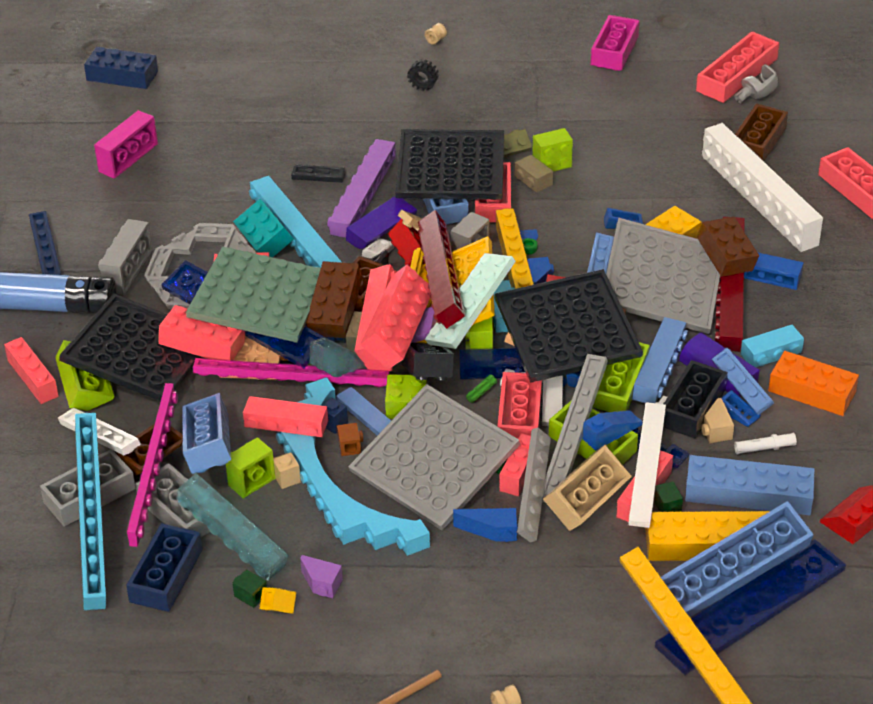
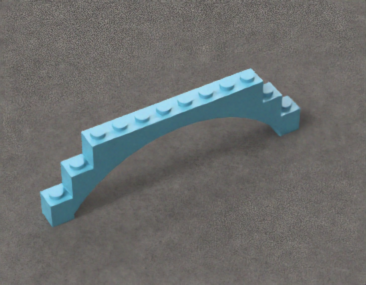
M327 377L306 384L305 400L297 403L322 406L330 398L336 399L335 389ZM285 432L276 433L277 442L279 445H283L285 454L292 453L299 464L302 483L307 484L310 496L315 497L318 509L323 510L327 524L332 525L335 537L340 538L343 545L365 537L368 544H372L375 550L397 542L398 547L403 549L407 556L430 547V533L421 519L413 521L380 513L360 504L341 491L324 472L317 458L315 436Z

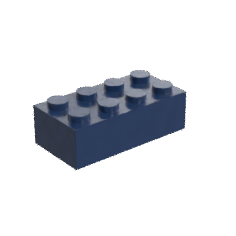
M96 47L84 64L87 81L147 89L158 73L156 55Z
M161 523L126 585L129 602L170 612L203 550L200 532Z

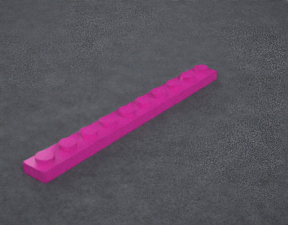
M195 358L193 373H198L201 376L213 374L220 377H256L261 380L274 378L279 381L290 379L297 382L317 381L327 377L330 382L338 385L351 383L356 386L367 384L375 387L387 386V375L389 374V371L201 358Z
M165 383L127 530L129 546L138 547L140 538L144 537V522L148 521L147 509L152 505L151 493L156 489L155 477L159 476L160 473L159 461H163V447L167 445V432H170L171 429L170 418L174 417V404H177L178 393L174 392V385L170 383Z

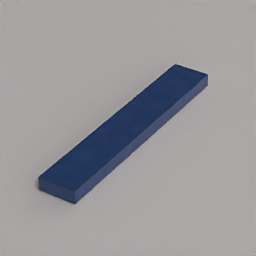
M46 211L28 214L42 274L61 275Z

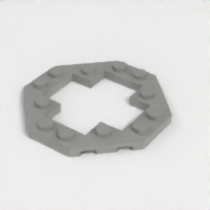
M199 223L189 233L185 234L183 232L171 239L172 242L166 246L161 245L155 249L144 276L168 309L172 310L175 305L188 309L197 293L193 291H176L180 282L178 277L165 276L174 254L191 255L196 241L225 242L224 247L256 254L255 250L249 246L248 242L239 234L233 224Z

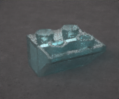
M326 337L312 341L310 344L309 363L333 377H341L343 374L354 372L364 367V362L351 350Z

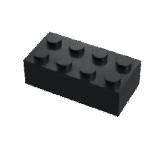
M411 342L402 360V366L413 377H416L417 380H428V377H435V380L444 381L447 380V377H453L454 353L446 347L429 345L424 342Z
M691 360L663 403L666 405L663 427L696 439L701 431L702 424H704L705 414L715 401L721 398L726 390L728 372Z

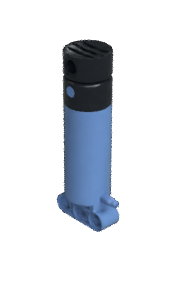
M0 272V309L97 313L109 298L116 294V284L113 277Z

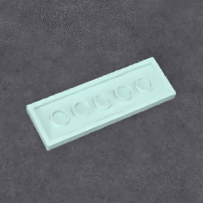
M484 253L464 284L460 287L466 316L447 329L442 323H436L425 338L426 342L429 345L456 349L516 262L512 256Z

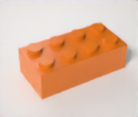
M784 351L770 374L768 391L843 416L856 393L859 375Z

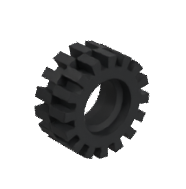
M420 59L412 64L407 73V78H410L408 81L409 83L412 82V87L417 86V90L421 88V91L425 89L428 91L434 86L438 80L439 71L438 69L435 70L436 66H432L431 61L427 63L428 60L423 62ZM418 72H423L428 78L421 77Z

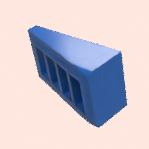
M607 208L604 216V225L607 229H616L618 218L643 224L642 216L639 213Z
M732 390L722 397L730 417L741 424L749 427L760 418L761 415H757L752 407Z

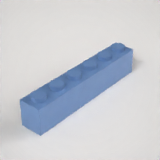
M664 317L634 383L632 400L656 403L658 398H662L664 387L668 384L669 375H672L674 364L677 363L683 343L686 342L688 330H685L686 322Z

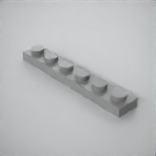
M538 427L531 431L517 533L530 543L537 540L551 437Z

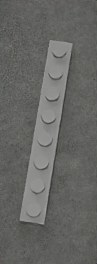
M587 354L545 477L543 498L571 473L583 437V422L589 419L608 362L606 357Z

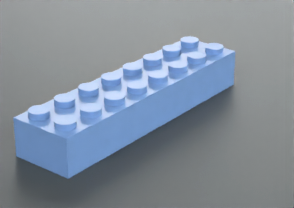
M787 501L661 576V579L690 618L809 546L814 534ZM642 595V597H643L644 600L647 602V604L649 605V607L651 608V610L654 612V614L656 615V617L659 619V621L661 622V624L664 626V628L666 629V631H669L668 628L666 627V625H665V624L663 623V621L661 620V618H660V617L658 616V614L656 613V611L653 609V607L651 606V604L648 602V600L646 599V597H645L644 595Z

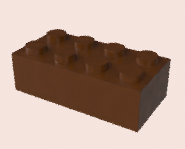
M756 103L735 135L764 162L786 130L788 112Z
M322 262L310 305V312L306 321L310 336L346 338L363 278L359 264Z

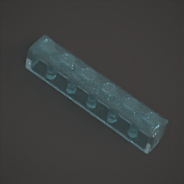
M198 474L193 475L178 488L176 498L178 503L190 510L195 519L200 522L202 521L213 535L219 536L229 549H233L238 553L240 559L245 563H249L260 577H264L269 581L286 565L288 554Z

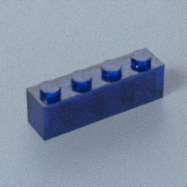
M516 348L459 350L460 379H485L489 375L499 379L502 378L505 369L514 370L515 373L525 372Z

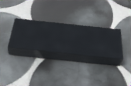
M294 164L291 178L292 180L342 183L345 168Z

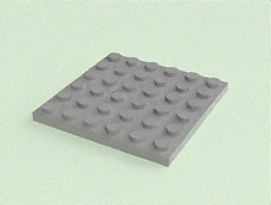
M618 218L606 275L621 307L627 309L626 312L658 321H663L664 317L686 322V328L709 334L720 274L699 240Z
M426 384L348 467L350 472L435 527L443 530L453 519V509H462L518 448L520 441Z

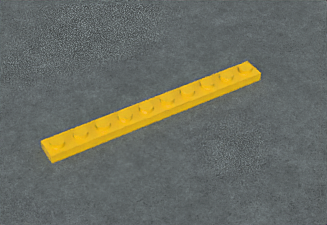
M637 547L621 556L620 562L721 704H752L640 548Z

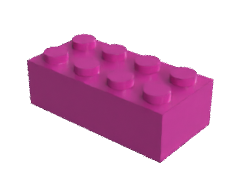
M608 15L591 48V65L622 71L639 36V20Z
M138 110L94 144L98 171L115 179L158 144L154 116Z

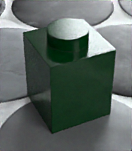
M674 481L656 485L653 501L659 512H682L683 497Z
M247 569L232 582L234 597L252 608H255L261 602L262 589L267 588L266 580Z

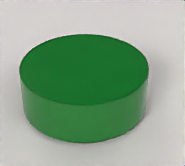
M531 238L522 240L525 254L530 255L537 251L538 244L536 240Z

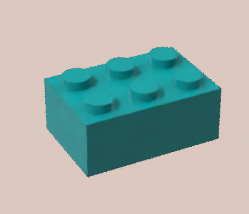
M261 199L256 201L233 221L258 253L269 252V257L272 258L294 240Z

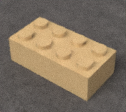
M604 445L590 455L543 500L567 529L571 531L582 524L632 476L607 446Z

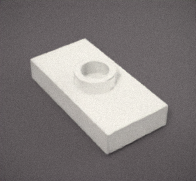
M378 238L362 251V256L371 259L384 250H387L389 253L394 249V245L391 241Z

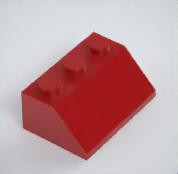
M401 218L388 235L392 239L391 243L399 250L398 254L404 258V264L411 266L414 250L422 248L419 240L421 237L413 226L409 228L404 225Z
M873 485L858 488L821 518L820 523L854 545L873 529Z

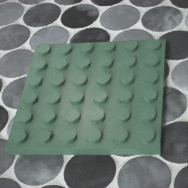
M222 247L188 307L186 317L298 342L306 325L321 268L294 263L284 259H276L266 255H258L248 251H240L230 247Z

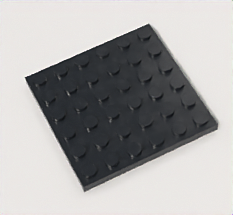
M401 129L395 198L502 199L504 130Z
M604 269L495 293V301L530 383L582 371L587 354L606 357L608 360L607 365L643 356L642 348Z
M113 294L59 356V361L161 401L165 383L173 384L175 391L193 368L195 358H201V356L159 344V325L168 314Z

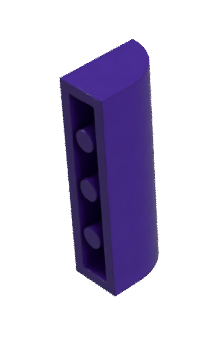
M394 196L349 225L346 229V241L358 249H363L392 230L401 219L398 216L401 210L415 215L417 209L404 199L395 198Z
M700 332L684 346L679 361L688 366L690 361L693 360L719 369L712 361V358L726 348ZM732 353L758 383L760 370ZM727 379L725 391L728 393L732 390L741 397V394Z

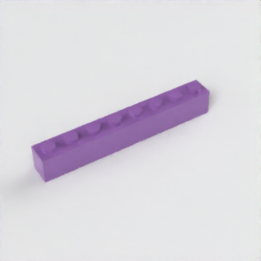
M376 139L373 145H370L368 154L364 156L362 164L358 166L356 175H353L350 185L346 187L344 196L340 198V203L338 206H335L333 215L328 218L327 226L330 228V235L346 238L347 227L362 218L396 157L395 142Z

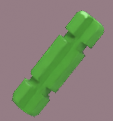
M489 375L466 395V399L470 403H474L497 383V379L493 375Z

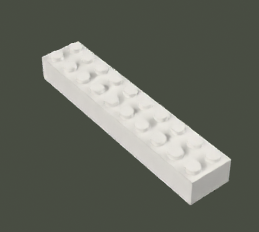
M723 123L706 128L703 137L702 157L800 252L819 246L823 217Z

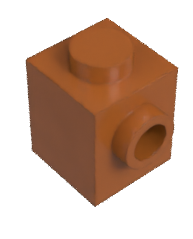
M357 423L337 425L341 456L361 454L360 443L364 442L362 430L358 431Z

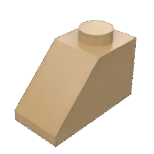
M718 398L705 414L704 424L701 426L702 433L707 437L709 443L733 439L734 424L722 398Z
M292 453L282 454L273 458L275 478L281 489L301 483L299 464Z

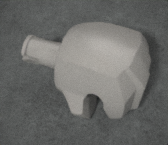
M764 64L759 80L754 76L742 79L743 89L735 94L734 98L738 103H742L748 96L754 99L768 96L777 88L778 78L776 72Z

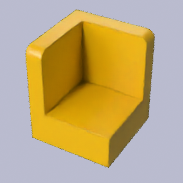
M263 588L260 609L292 614L296 592L279 588Z

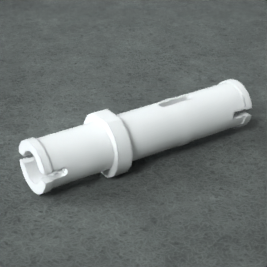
M795 433L778 436L777 434H772L771 437L734 442V449L737 455L767 449L779 450L780 447L795 446L797 441Z

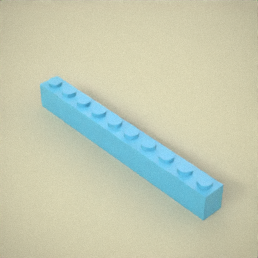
M270 176L250 182L251 189L249 194L251 199L255 201L261 199L294 238L289 244L295 248L298 256L304 259L306 265L321 268L323 261L341 262Z
M96 413L75 414L83 608L84 610L106 609Z

